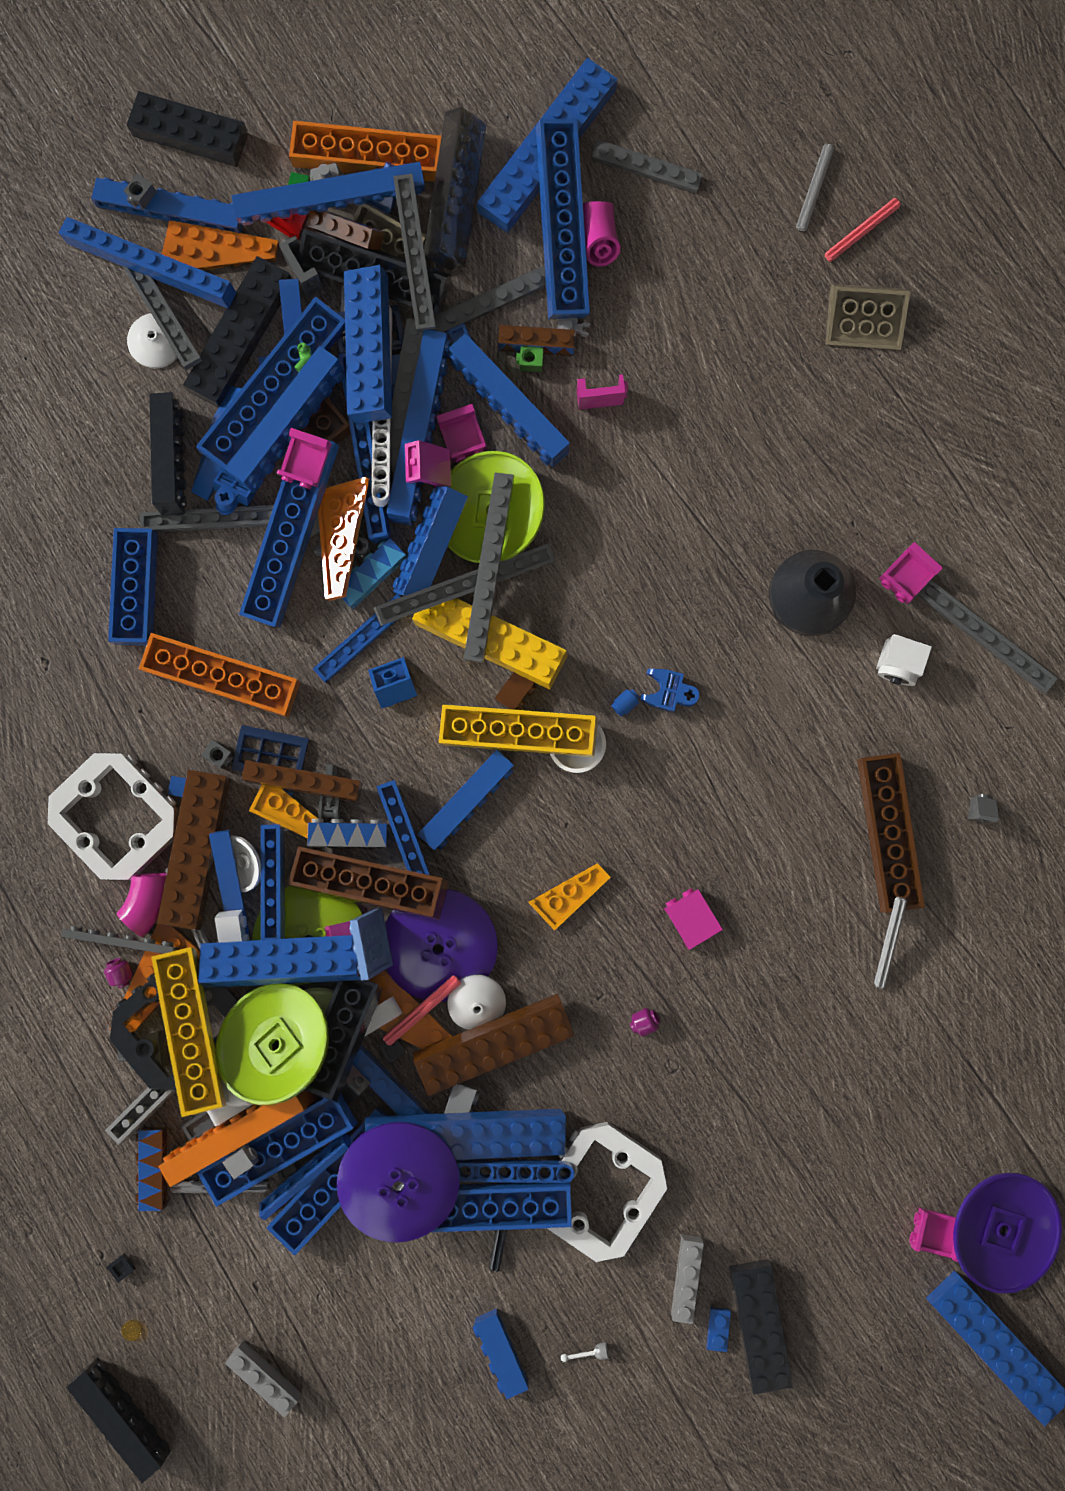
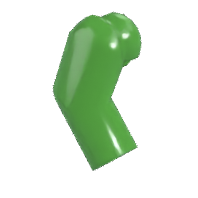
M300 343L297 347L300 361L294 368L298 372H300L312 356L311 348L306 343Z

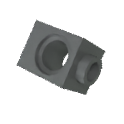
M138 173L124 189L127 201L132 206H139L143 210L157 193L153 184Z
M211 740L201 756L217 767L224 769L232 764L235 753L217 741ZM221 750L223 758L217 761L215 755Z

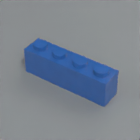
M497 1308L476 1317L473 1330L476 1337H480L483 1343L481 1345L482 1352L485 1357H489L491 1362L489 1363V1368L492 1375L496 1374L498 1378L497 1386L500 1393H504L506 1399H509L529 1390V1382Z

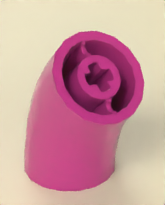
M610 202L583 203L586 258L594 266H606L612 263L620 253V244L614 220V204Z
M167 873L132 875L128 896L117 912L119 919L142 938L149 933L158 920Z

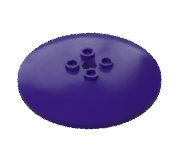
M447 889L440 920L392 910L385 922L393 965L386 970L400 988L414 997L422 1000L427 999L453 975L459 980L471 975H484L488 977L494 967L498 947L494 924L488 913L478 902L461 892ZM441 944L444 950L437 953L434 951L433 946ZM448 996L441 1002H448Z
M409 1122L382 1124L359 1136L343 1156L337 1177L338 1198L347 1218L361 1232L386 1242L412 1241L434 1231L450 1214L459 1191L458 1166L449 1146L430 1129ZM400 1181L404 1184V1187L401 1190H395L393 1184Z
M1009 1172L996 1174L983 1180L966 1196L956 1216L953 1243L959 1265L970 1280L991 1292L1014 1293L1032 1286L1049 1270L1058 1253L1062 1235L1060 1211L1048 1189L1027 1175ZM1005 1225V1232L1000 1234V1228Z

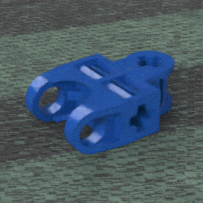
M222 469L213 480L214 490L217 491L215 494L216 509L222 515L233 513L239 503L248 506L258 490L255 489L254 492H251Z
M647 669L646 675L654 677V680L660 685V690L655 694H641L640 700L654 708L673 713L676 704L691 707L698 701L699 691L697 688L682 683L684 674L667 669ZM673 677H675L674 682H673L672 689H670V688H671V684H672ZM688 692H691V696L694 698L688 701L684 694L686 695ZM670 694L668 705L666 706L668 695Z

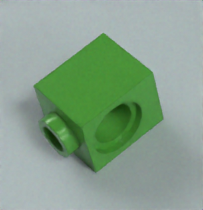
M521 346L520 353L516 355V364H519L520 371L542 372L543 348ZM530 356L534 358V361L527 362L525 358Z

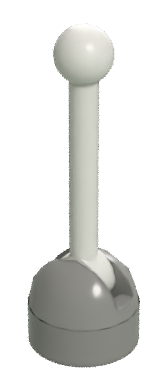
M599 1343L593 1351L572 1355L562 1354L561 1360L567 1362L569 1359L595 1355L599 1360L609 1359L607 1343Z

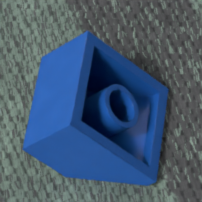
M404 657L368 670L373 690L381 709L417 696Z

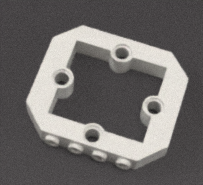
M94 753L49 796L48 825L100 879L131 880L132 875L139 874L174 841L179 809L175 806L177 803L169 795L166 797L162 793L163 788L157 782L153 783L149 779L150 774L142 768L140 770L136 765L137 761L131 755ZM113 768L131 786L133 795L142 798L162 818V821L148 834L136 833L131 836L129 840L131 850L116 865L98 849L99 838L97 835L82 832L65 814L82 797L93 798L98 796L101 792L99 781ZM91 783L92 790L87 793L86 785ZM144 783L147 789L144 793H141L139 788ZM86 837L90 839V845L88 847H85L84 845V839ZM141 837L145 840L142 848L138 846V840Z
M609 1122L584 1126L579 1131L575 1130L569 1139L571 1143L568 1148L565 1147V1155L558 1156L560 1158L559 1161H569L573 1165L574 1177L577 1174L578 1164L593 1141L596 1140L612 1151L613 1162L618 1168L625 1169L633 1165L651 1178L636 1201L630 1200L624 1204L623 1214L625 1219L610 1242L589 1229L587 1215L581 1211L571 1214L572 1227L547 1228L595 1262L623 1257L667 1190L662 1161L658 1155ZM621 1152L627 1154V1158L624 1161L617 1159V1155ZM563 1169L560 1170L562 1176H568L571 1171L565 1172ZM635 1208L639 1212L636 1216H630L628 1214L629 1210ZM580 1219L584 1222V1225L582 1227H575L573 1225L574 1221Z

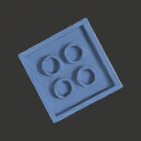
M382 908L373 909L351 920L350 932L354 939V953L357 955L358 973L361 976V980H369L393 965Z

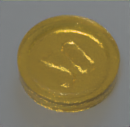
M136 1320L125 1322L121 1329L123 1338L128 1341L136 1340L142 1333L141 1324Z

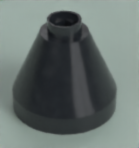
M805 550L787 558L774 573L769 586V602L775 617L790 631L805 636H819L836 629L848 618L856 600V585L849 568L838 557L821 550ZM815 581L818 582V583H820V584L822 585V587L824 588V590H822V589L815 583Z

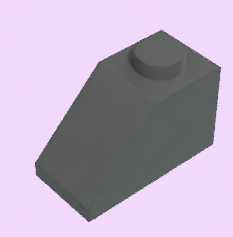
M978 794V796L971 797L967 820L981 823H997L999 816L996 800L990 799V795Z

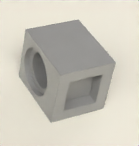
M246 1144L222 1163L232 1178L235 1179L254 1166L259 1160L257 1159L256 1151Z

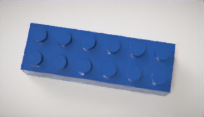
M437 486L436 489L432 490L430 504L425 507L422 517H424L422 523L415 530V540L408 547V557L403 560L400 570H402L400 576L393 583L394 593L406 596L431 587L468 496L449 487Z
M114 528L108 642L114 645L147 646L150 634L153 633L158 533L153 529Z

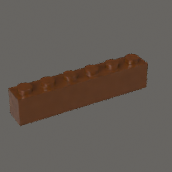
M245 760L241 778L247 783L358 803L363 785L359 780Z

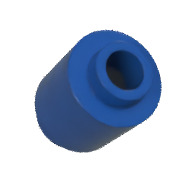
M626 689L613 701L614 703L611 707L622 717L639 704L638 699L640 697L633 689L630 691Z

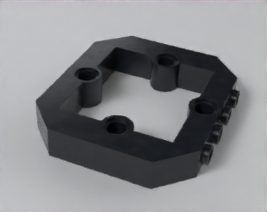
M155 973L147 978V983L143 986H137L131 992L133 995L127 1000L124 998L117 1003V1008L112 1013L109 1040L149 1089L176 1090L174 1074L170 1076L155 1058L158 1053L157 1043L150 1039L140 1040L128 1025L150 1004L160 1001ZM154 987L156 995L150 998L149 990ZM203 987L204 993L209 990L212 993L211 1000L206 1001L207 1006L214 1005L224 1018L239 1001L229 987ZM218 1035L213 1038L215 1049ZM145 1044L150 1046V1052L147 1055L142 1052Z

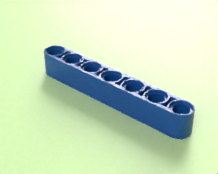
M456 1160L459 1181L569 1183L574 1178V1167L569 1161ZM463 1166H468L471 1169V1173L465 1175L460 1169ZM487 1166L491 1169V1173L484 1175L480 1169ZM502 1167H508L510 1168L511 1173L508 1175H503L500 1172V1169ZM523 1167H528L531 1173L525 1176L520 1173V1170ZM547 1167L551 1170V1173L548 1176H543L540 1170ZM568 1168L571 1173L568 1176H562L560 1170Z

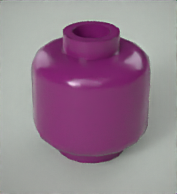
M116 958L106 963L107 967L104 969V974L109 985L118 986V988L127 986L129 980L133 977L128 961Z
M644 1008L632 1015L630 1027L635 1034L638 1033L640 1036L645 1037L658 1030L660 1019L654 1009Z

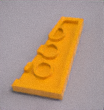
M261 785L249 809L250 812L275 824H280L282 827L307 838L308 823H312V819H318L281 788Z
M597 863L528 903L555 931L611 877Z

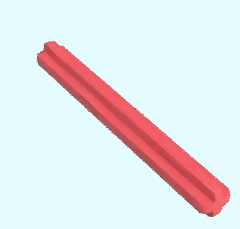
M893 198L829 249L825 254V258L829 262L836 259L896 211L901 205L900 201L897 198Z
M454 975L450 977L383 1036L385 1043L392 1045L455 990L461 984L460 980Z

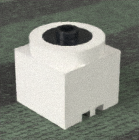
M896 634L892 635L884 642L876 669H879L878 675L893 684L915 686L917 679L923 675L932 646Z

